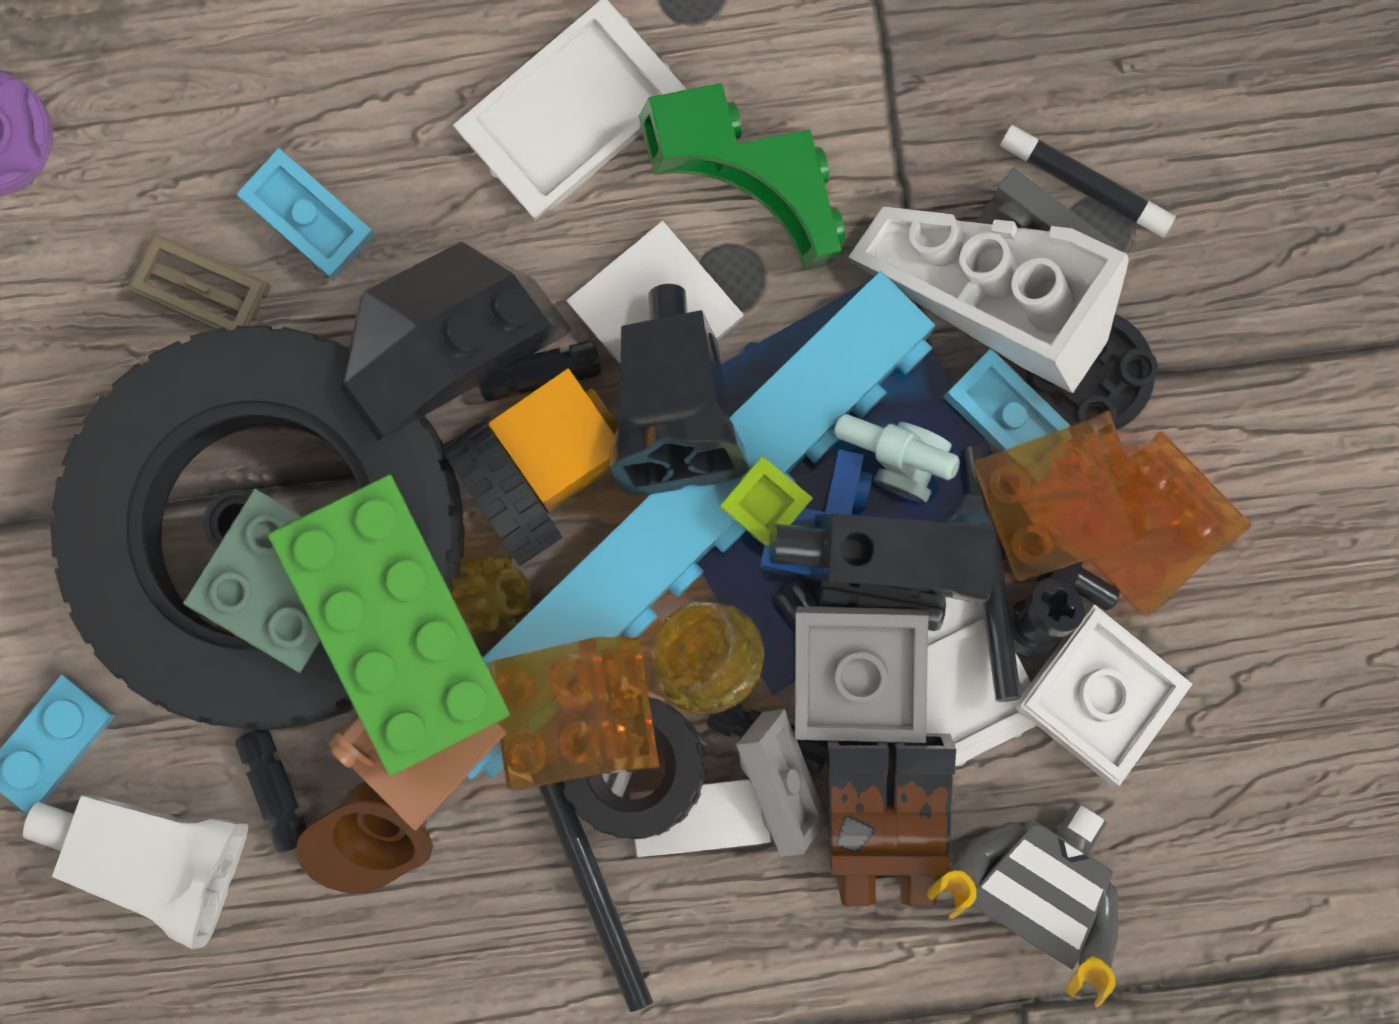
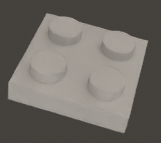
M797 607L795 740L926 743L928 609Z

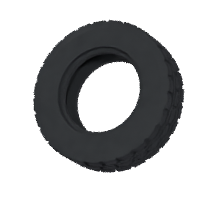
M270 325L236 326L235 330L228 332L224 328L191 335V341L183 344L180 341H176L148 356L150 361L142 366L136 363L111 385L114 389L107 397L101 395L82 422L85 426L81 430L80 435L74 434L62 461V465L66 466L63 476L57 477L51 510L56 511L55 522L50 523L52 557L57 558L59 566L54 571L63 602L69 603L72 610L69 616L86 644L91 643L95 650L94 655L117 679L121 678L129 689L152 704L160 705L168 712L215 726L271 730L307 726L352 711L354 706L321 640L299 673L244 639L226 634L214 628L183 604L184 601L176 591L168 574L162 551L161 535L165 507L173 486L183 470L200 452L214 442L235 432L255 427L275 426L298 429L315 435L331 444L349 465L357 480L359 489L391 474L452 598H454L461 574L459 570L461 559L464 557V509L459 482L456 480L453 467L441 449L444 444L439 438L437 431L426 416H423L378 441L340 389L344 370L347 367L350 348L329 338H319L315 333L287 327L272 329Z

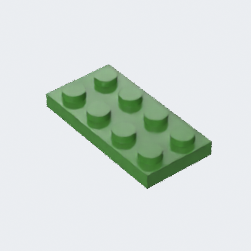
M391 474L267 534L389 777L510 716Z

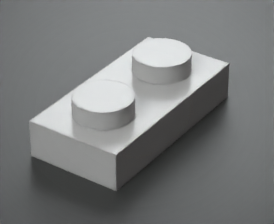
M785 709L762 712L736 744L739 751L740 764L744 773L750 778L761 806L763 823L767 830L771 832L780 857L803 855L828 819L799 744L795 740V734Z

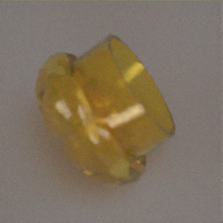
M693 602L680 606L665 618L656 632L652 648L657 681L664 695L678 708L697 714H717L738 705L746 699L757 684L765 659L761 635L753 620L739 608L723 603Z

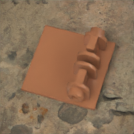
M357 713L334 735V738L328 744L332 747L330 749L331 753L348 768L351 766L416 831L507 732L496 722L389 777Z

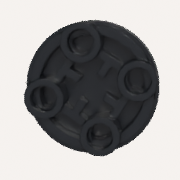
M1115 314L1107 343L1073 393L1026 370L1027 384L1080 436L1098 437L1120 430L1142 412L1152 394L1158 364L1156 357L1152 354L1149 344L1141 332L1129 321Z

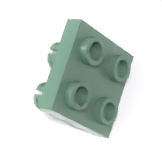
M254 489L183 604L300 673L318 645L320 638L267 534L302 517L257 489Z

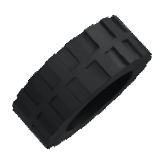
M482 420L441 448L475 503L519 566L563 538L485 420Z
M641 694L608 697L607 701L600 704L595 703L587 708V713L580 720L576 719L569 728L572 731L567 741L563 740L560 751L563 753L562 765H559V777L563 778L565 789L562 790L567 801L571 802L576 809L574 812L583 821L592 825L593 829L603 834L627 839H645L661 835L670 831V828L677 823H681L689 815L688 812L693 805L697 804L702 794L700 791L703 781H706L707 769L704 764V757L706 755L703 744H701L697 736L698 733L693 725L682 713L657 698L654 699ZM633 734L642 735L655 742L662 751L665 760L664 777L659 787L650 795L640 799H625L613 793L606 785L601 769L602 759L607 748L618 738Z

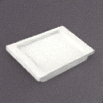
M600 0L453 124V127L488 166L491 175L498 178L531 217L537 220L547 210L555 208L643 133L639 114L648 97L686 90V88L670 71L669 65L663 63L629 25L628 19L622 17L608 0Z
M907 587L911 588V595L919 596L920 590H924ZM946 597V613L940 630H928L926 733H950L956 747L955 766H962L967 760L1013 737L1018 738L1022 736L1023 732L1037 725L1013 707L1018 700L1007 702L995 701L982 602H968ZM1015 652L1022 695L1031 682Z

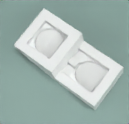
M750 779L702 785L700 791L702 794L697 804L693 805L688 812L689 815L681 823H677L670 828V831L661 835L645 839H633L635 857L770 843L769 830H767L763 823L761 806ZM655 790L628 793V798H644Z

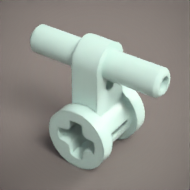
M848 414L840 416L836 422L834 429L836 438L875 452L877 461L886 468L878 469L873 480L874 483L905 499L926 504L931 494V490L927 488L932 474L950 480L958 471L959 458L957 455L949 453L952 444L926 429L905 422H899L898 426L889 424L886 428Z

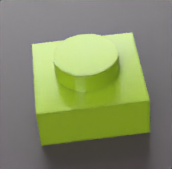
M762 456L720 505V509L769 549V539L773 524L791 525L813 498Z

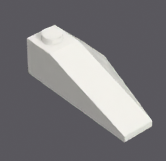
M885 206L882 207L848 257L853 264L874 277L882 271L908 298L1020 367L1071 393L1075 391L1108 341L1129 262L1127 254L1072 228L1051 226L1050 231L1017 228L1013 221L994 219L993 225L958 221L953 214Z

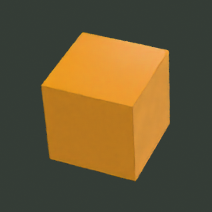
M569 368L488 423L548 512H551L610 471L611 445L618 424L592 388L585 392Z

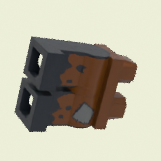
M926 733V743L892 742L891 800H887L889 753L887 742L826 740L829 862L831 875H836L842 905L869 906L876 904V875L900 876L901 904L908 906H935L938 896L930 900L927 897V891L941 879V876L950 872L949 850L951 840L952 785L956 765V747L951 734Z

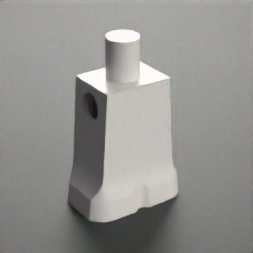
M80 796L74 814L41 802L35 803L26 818L23 837L61 851L52 877L141 914L161 927L169 938L191 949H196L207 945L217 925L228 893L229 884L235 874L246 841L248 824L228 819H208L197 823L102 796Z

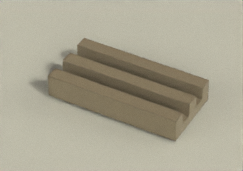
M153 232L127 289L140 297L213 329L224 328L228 332L235 330L236 326H250L252 320H256L261 309L259 304L263 296H267L271 285L262 279ZM161 251L248 289L245 300L156 262ZM150 274L232 309L238 312V315L233 322L151 286L146 282Z

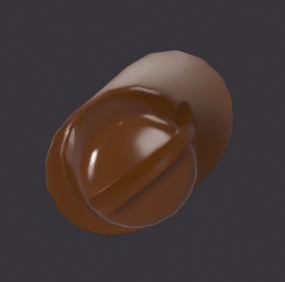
M364 781L353 788L337 808L310 824L300 834L296 854L302 869L311 879L323 886L345 893H368L386 886L427 862L431 857L433 843L429 832L426 830L427 819L416 831L413 830Z

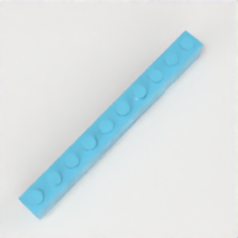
M882 271L867 283L730 417L744 444L749 470L744 475L732 480L702 486L688 485L680 490L651 494L482 658L510 716L497 722L507 733L467 775L470 780L476 779L483 772L491 779L498 775L519 754V751L512 743L530 726L538 734L544 730L566 708L558 699L576 681L584 688L590 685L612 663V660L605 654L607 650L622 636L630 643L635 641L658 618V615L651 608L668 591L676 598L681 596L704 573V570L697 563L714 546L724 553L746 532L742 526L720 509V505L762 456L796 483L789 473L806 456L815 464L840 440L836 438L834 433L836 422L840 416L844 414L849 415L853 412L859 419L863 418L887 394V391L880 384L897 367L906 375L932 350V347L925 340L931 335L935 324Z

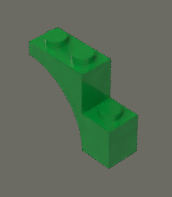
M722 83L648 97L639 114V120L654 176L685 173L702 175L733 185L749 194L771 212L783 226L795 246L804 271L828 266L842 251L841 244L845 241L843 219L837 207H830L825 184L829 182L827 158L821 147L815 148L810 129L737 143V139H740L742 135L741 119L736 104L733 101L727 102Z

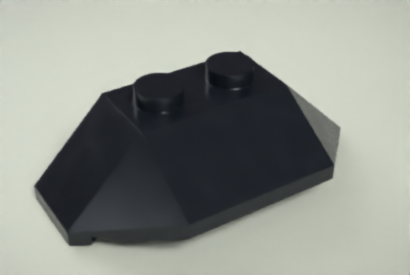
M461 241L364 291L360 297L350 342L347 367L344 370L340 389L378 441L563 338L572 329L535 279Z

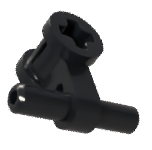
M1018 528L1011 529L1005 536L1002 543L1003 550L1041 572L1037 584L1029 591L1027 599L1018 601L1009 608L1015 651L1019 654L1032 658L1043 656L1056 645L1059 637L1066 636L1074 631L1084 618V605L1080 596L1105 611L1111 610L1116 605L1120 597L1119 589L1083 568V560L1060 546L1053 550Z

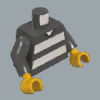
M1076 802L1073 803L1055 833L1035 821L1028 820L1024 825L1008 822L970 840L950 867V872L928 889L927 897L930 900H933L943 890H947L952 894L955 900V908L948 915L951 919H954L972 905L1073 970L1077 962H1079L1080 967L1066 985V991L1070 996L1074 997L1080 990L1083 981H1088L1096 988L1097 999L1094 1002V1006L1099 1007L1115 987V976L1111 966L1118 940V891L1110 882L1113 871L1088 855L1107 822Z

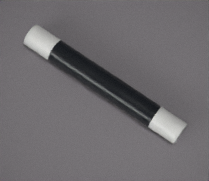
M1014 125L1010 126L999 146L1162 238L1165 237L1176 218L1172 213Z

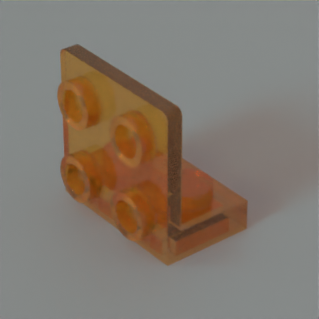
M1109 410L1085 418L1070 427L988 455L974 462V469L1012 572L1018 581H1023L1135 544L1153 531Z
M1160 431L1147 440L1060 523L1059 528L1142 616H1148L1164 603L1220 548L1234 543L1252 524L1178 447Z
M593 637L490 662V675L510 713V716L497 722L507 732L500 740L506 785L510 791L524 790L600 774L637 772L660 767L639 637Z

